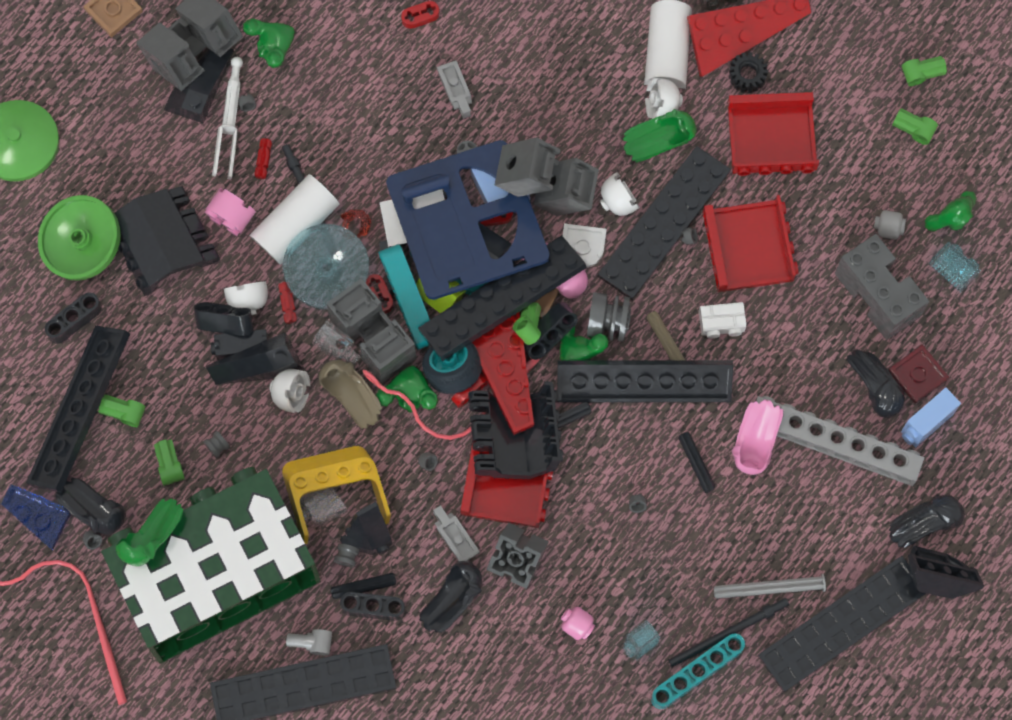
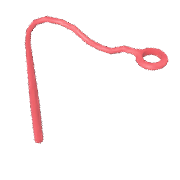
M530 358L526 362L527 374L540 359L533 360ZM367 370L362 371L364 376L387 394L398 395L404 399L411 407L416 422L424 431L432 436L452 440L464 437L471 432V427H469L464 432L455 435L437 434L426 427L420 420L415 405L406 395L400 391L387 389L372 373Z
M60 560L43 561L31 566L20 577L9 581H0L1 586L12 585L26 578L37 568L55 564L69 567L79 574L87 589L118 705L127 703L113 652L91 586L81 570L71 563Z

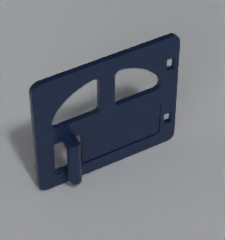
M498 140L389 176L386 180L389 194L425 295L429 299L435 300L545 264L550 258L549 250L527 195L517 197L508 192V195L504 198L477 207L471 206L459 174L460 171L463 169H477L496 179L502 145L507 144L505 141ZM441 189L446 193V200L419 209H414L412 205L413 198ZM514 212L518 217L514 241L502 257L492 259L478 224L482 221ZM523 258L526 261L524 264L513 266L514 261ZM461 279L462 284L449 287L450 282Z

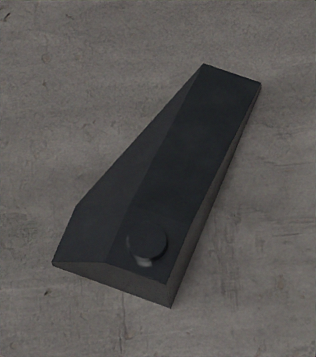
M230 48L221 57L209 49L198 61L205 71L184 90L180 91L175 87L169 96L164 111L204 124L234 49Z
M282 333L206 365V369L215 385L274 379L281 371L286 369L303 370L304 366L286 333Z
M376 501L355 513L350 521L351 527L347 528L344 531L346 535L340 538L341 544L354 546L360 550L359 552L370 555L377 553L382 555L389 551L392 545L391 536Z

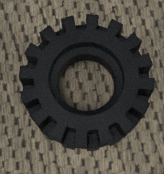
M744 52L741 53V57L737 55L735 60L732 61L729 79H731L730 83L732 85L735 84L734 88L736 90L741 88L743 93L745 90H748V93H752V90L756 92L759 87L762 88L768 74L767 64H764L763 58L758 59V54H755L754 57L752 52H749L748 56H746ZM746 66L752 67L756 71V76L752 79H746L741 76L740 70Z

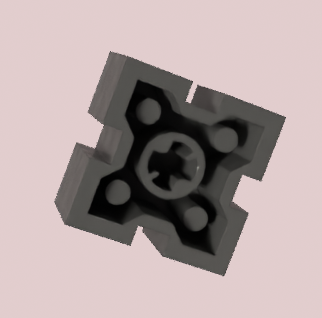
M508 523L499 537L495 547L496 550L486 570L501 577L504 574L512 576L511 582L527 589L540 564L539 561L543 557L549 541L534 534L529 538L523 535L524 529Z

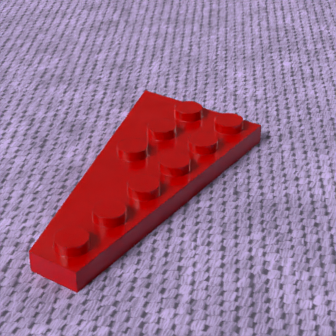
M766 0L687 16L700 78L810 14L809 0Z
M519 312L472 342L478 351L482 372L513 435L534 426L524 341L513 330L514 323L520 318Z

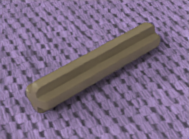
M656 311L648 314L647 320L670 360H685Z

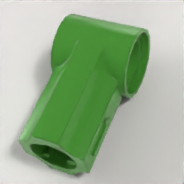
M942 56L923 61L912 59L902 64V70L908 86L919 85L926 79L946 75L947 72L946 63Z
M901 108L892 126L911 134L915 141L928 145L938 124L929 117L920 118Z
M533 302L521 311L520 318L513 325V330L526 345L535 343L541 336V331L537 328L541 306L537 302Z
M105 394L101 400L98 412L137 428L146 406L134 400L124 401Z
M162 440L154 444L160 466L158 470L163 486L185 480L173 441Z

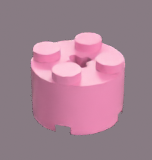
M220 188L206 207L205 213L213 222L218 225L222 223L230 233L238 236L256 211L251 206L248 208L244 207L245 204L242 199L228 190Z

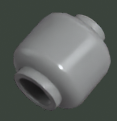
M884 210L880 217L876 216L874 229H878L879 237L897 240L900 235H904L906 219L903 218V214L900 212Z

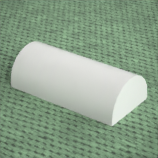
M662 0L652 4L644 85H648L652 78H664L674 82L678 88L686 89L690 29L687 16L692 15V8L688 4L676 0Z
M308 174L249 236L281 265L340 203L317 179Z

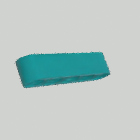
M396 244L379 251L381 262L417 350L429 346L428 342L419 332L418 327L430 319L401 246Z
M739 634L727 636L659 685L651 696L653 706L657 709L669 707L738 657L745 647L743 637ZM736 641L740 649L736 651L731 650L728 642ZM719 654L722 662L719 664L713 663L710 655ZM693 667H701L704 675L701 677L695 676L692 672ZM675 680H683L686 688L683 690L677 689L674 686ZM665 693L668 701L665 703L658 702L656 694Z

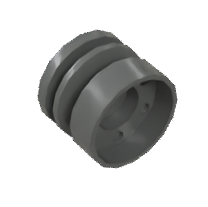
M593 292L587 337L603 334L605 329L609 330V340H613L614 331H619L618 341L623 342L629 329L631 316L630 297L624 296L623 306L618 305V295L615 296L613 304H608L607 294Z

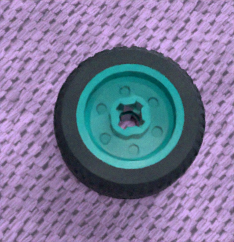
M473 343L465 346L444 361L430 347L426 351L422 362L423 371L431 387L444 394H455L465 391L476 383L482 371L480 357Z

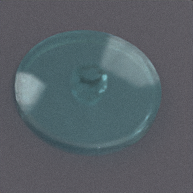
M333 224L315 225L300 232L289 244L283 259L284 278L291 293L302 303L317 309H327V302L360 278L367 283L369 276V258L361 240L350 230Z

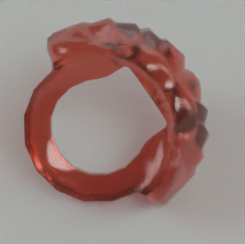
M350 209L341 214L340 217L344 220L342 234L346 239L356 241L361 236L368 234L371 227V219L365 211ZM357 217L360 221L359 233L356 236H351L348 233V225Z

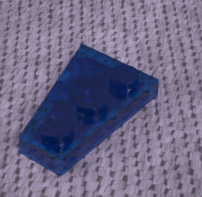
M10 484L1 503L4 508L52 551L71 514L61 505Z

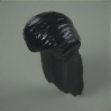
M858 349L853 350L852 355H847L846 359L866 384L868 398L872 402L874 411L880 417L885 418L898 414L905 401V391L902 389L901 384L895 381L877 356L870 352H863Z
M72 477L71 481H66L61 493L56 492L55 497L60 505L66 508L78 520L90 526L94 533L99 532L111 535L118 531L125 522L126 512L121 504L116 503L112 499L107 500L79 478Z
M937 494L931 501L924 502L905 514L896 517L890 523L889 531L891 533L889 537L893 542H898V547H908L933 532L959 527L964 521V508L955 497Z
M458 561L455 563L450 573L446 576V581L441 590L421 611L419 620L424 622L423 626L428 632L435 630L436 633L438 631L442 633L450 628L454 621L466 610L473 598L482 592V574L473 563L468 561Z

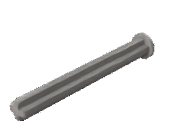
M821 574V577L719 585L714 587V596L716 599L820 589L825 592L826 582L824 574Z

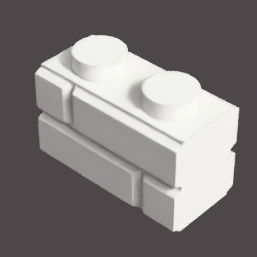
M743 302L700 306L699 308L702 336L713 339L720 337V334H729V336L734 337L745 332L746 318Z

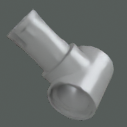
M315 629L307 635L288 633L286 645L287 647L306 648V650L314 655L328 656L330 655L332 632Z

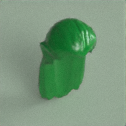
M673 109V111L666 113V115L655 117L628 129L624 133L625 137L623 138L627 142L624 146V151L627 155H632V160H635V162L645 161L665 151L688 144L696 135V123L687 112Z
M162 499L159 501L141 529L136 533H128L125 539L122 538L116 544V552L119 558L125 563L136 567L143 566L151 559H154L158 547L170 536L182 518L183 508H181V504L177 505L175 499L167 501Z

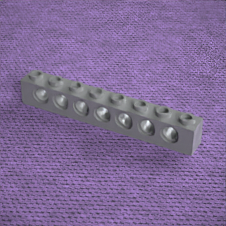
M758 396L756 400L758 404L766 399L771 400L774 407L779 405L780 409H783V417L777 433L778 437L907 485L913 486L916 483L925 458L920 456V453L917 451L903 450L895 443L879 441L874 435L866 434L865 436L857 433L858 431L852 427L844 428L838 426L833 420H822L816 418V415L811 412L804 411L803 413L797 411L790 404L781 405L768 396ZM791 420H796V421H798L799 424H800V427H799V428H793V427L789 424V421H791ZM811 428H817V429H819L820 432H821V435H819V436L813 435V434L810 432V429H811ZM836 435L840 437L841 443H834L831 440V436ZM853 443H858V444H860L861 447H862V450H861V451H855V450L852 448V444H853ZM873 451H879V452H881L882 455H883V458H881V459L875 458V457L873 456L872 452H873ZM893 459H901L904 466H896Z

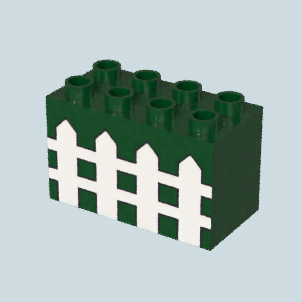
M248 467L234 474L230 479L233 486L219 493H216L214 487H209L195 493L189 499L192 506L183 510L180 522L165 542L158 547L154 559H151L143 566L136 567L125 563L116 552V544L122 538L125 539L128 533H134L132 528L123 529L107 539L110 547L102 550L101 553L148 649L159 664L321 582L315 562L267 469L257 473L255 467Z

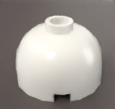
M652 78L646 90L650 91L649 98H645L646 113L649 118L653 119L666 115V113L673 111V109L678 110L681 107L683 97L674 82L664 78Z
M616 172L603 183L601 187L603 199L600 200V203L606 211L611 210L615 215L624 216L636 211L640 207L638 204H633L636 202L635 197L627 184L617 179L620 175Z
M264 281L224 289L228 305L236 308H249L252 315L257 314L256 310L262 308L268 298L267 284Z
M286 369L281 371L270 383L271 397L279 409L295 413L300 412L304 408L309 393L304 395L306 386H310V378L307 372L297 369Z

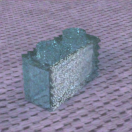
M950 241L932 257L929 263L933 269L960 293L981 271L979 264L974 259H968L963 254L962 248L957 244H952Z
M645 620L644 623H641V626H638L637 629L634 628V631H630V634L626 635L623 650L629 658L634 657L637 661L658 645L660 636L649 621Z

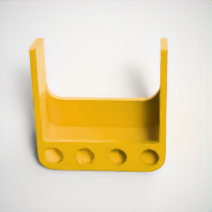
M353 446L290 461L284 465L282 470L283 479L299 533L305 544H308L309 534L300 506L301 497L307 493L348 483L370 480L384 522L389 524L391 513L376 465L363 447Z

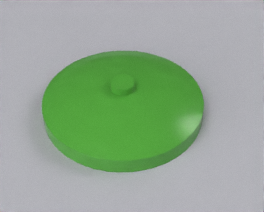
M24 100L3 102L0 104V179L24 181L38 176L51 165L57 155L59 132L56 123L43 107L33 102Z
M87 195L72 196L57 203L43 219L38 234L39 253L47 268L62 278L74 281L92 278L105 270L114 259L120 244V226L113 210L99 199Z

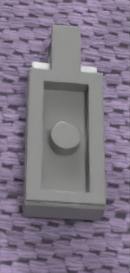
M457 61L437 67V72L454 110L459 108L463 119L470 117L471 110L469 104H472L471 94Z
M441 505L433 510L434 515L438 519L435 523L437 530L458 561H469L480 554L479 549L456 516L452 513L447 515Z

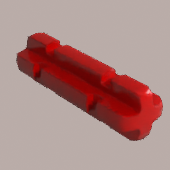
M262 138L260 140L257 167L255 169V178L266 179L272 146L270 139Z
M282 282L278 285L279 293H282L280 300L283 313L285 312L283 314L284 322L292 324L297 321L296 312H294L293 293H290L292 287L290 282Z

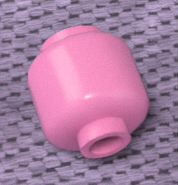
M575 607L572 610L568 608L561 617V620H563L562 630L575 640H580L581 638L585 640L595 627L593 624L594 618L580 607Z

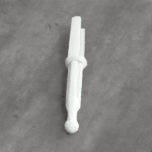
M234 57L231 60L232 73L227 85L223 123L218 127L212 176L215 177L218 168L222 133L231 134L233 138L227 178L230 180L233 174L238 135L235 123L240 92L239 73L243 65L240 57Z

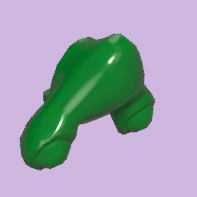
M248 19L243 23V31L246 35H259L260 37L257 43L259 57L265 58L268 66L271 68L280 67L294 40L295 29L287 24L268 23L257 19Z
M965 191L960 195V198L948 203L940 214L927 216L925 228L931 232L940 230L945 226H949L954 231L962 229L969 222V219L973 217L972 209L977 200L975 193Z
M573 327L560 340V360H590L602 353L608 347L609 341L606 335L597 334L592 339L579 335L575 337L576 329Z
M413 365L402 370L388 385L384 386L389 390L400 391L406 395L415 405L416 409L421 405L423 409L432 410L438 404L437 394L429 387L422 372ZM381 389L378 390L376 396L382 407H387L393 402L394 398H397L400 407L408 412H412L411 407L400 396L387 394Z

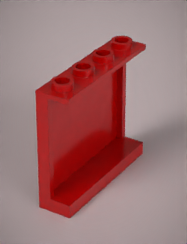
M813 92L729 95L727 108L733 174L738 173L739 176H747L751 173L769 175L772 172L790 174L793 171L812 173L814 170H817L819 160H817L814 133Z
M777 195L776 199L772 201L713 209V205L704 206L703 218L717 292L794 281L796 274H798V265L796 261L793 262L794 245L792 241L789 242L790 225L788 221L785 222L786 205L785 202H781L780 195Z
M472 446L460 510L461 515L539 528L540 522L544 523L546 509H542L543 501H548L550 488H546L547 480H552L553 471L532 479H507L476 475L474 456L489 454V452L475 451Z

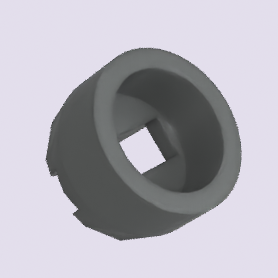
M247 93L246 96L241 95L239 98L241 111L247 112L256 108L255 98L251 94Z
M695 227L686 228L681 232V235L684 236V238H681V241L684 244L691 245L698 242V234Z
M425 452L419 456L418 463L421 468L432 471L438 463V458L430 452Z
M633 494L629 499V509L634 513L646 510L647 503L645 497L642 494Z
M88 530L83 535V543L86 548L93 550L101 545L102 538L98 532L94 533L92 530Z

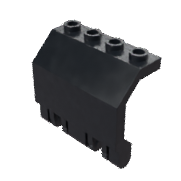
M183 186L163 189L137 197L115 212L120 226L118 250L120 253H123L129 271H132L138 289L142 290L144 296L152 294L157 283L170 274L195 266L205 267L220 260L213 244L210 243L200 247L197 245L208 239L209 236L205 232L206 230L195 209L179 210V208L188 205L190 202Z
M544 381L539 392L530 394L534 426L513 435L493 394L489 391H471L468 393L469 410L486 413V415L475 414L470 417L473 449L475 451L489 452V454L474 456L476 475L492 476L493 478L532 479L556 470L559 463L563 461V450L560 449L559 445L561 430L557 426L559 411L556 410L555 406L557 391L554 390L553 382Z

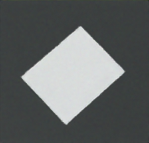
M443 190L413 198L412 205L414 209L443 201ZM392 200L380 202L388 247L407 243Z

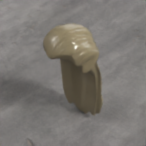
M332 360L326 363L320 370L318 377L322 387L327 389L329 394L334 396L345 407L361 429H367L368 424L375 425L378 422V414H381V403L367 382L356 372L352 362L346 363L342 360Z

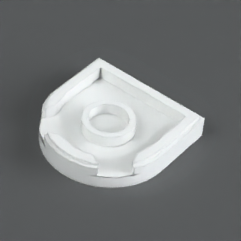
M564 223L563 237L583 259L586 267L589 268L597 264L596 262L603 256L606 229Z

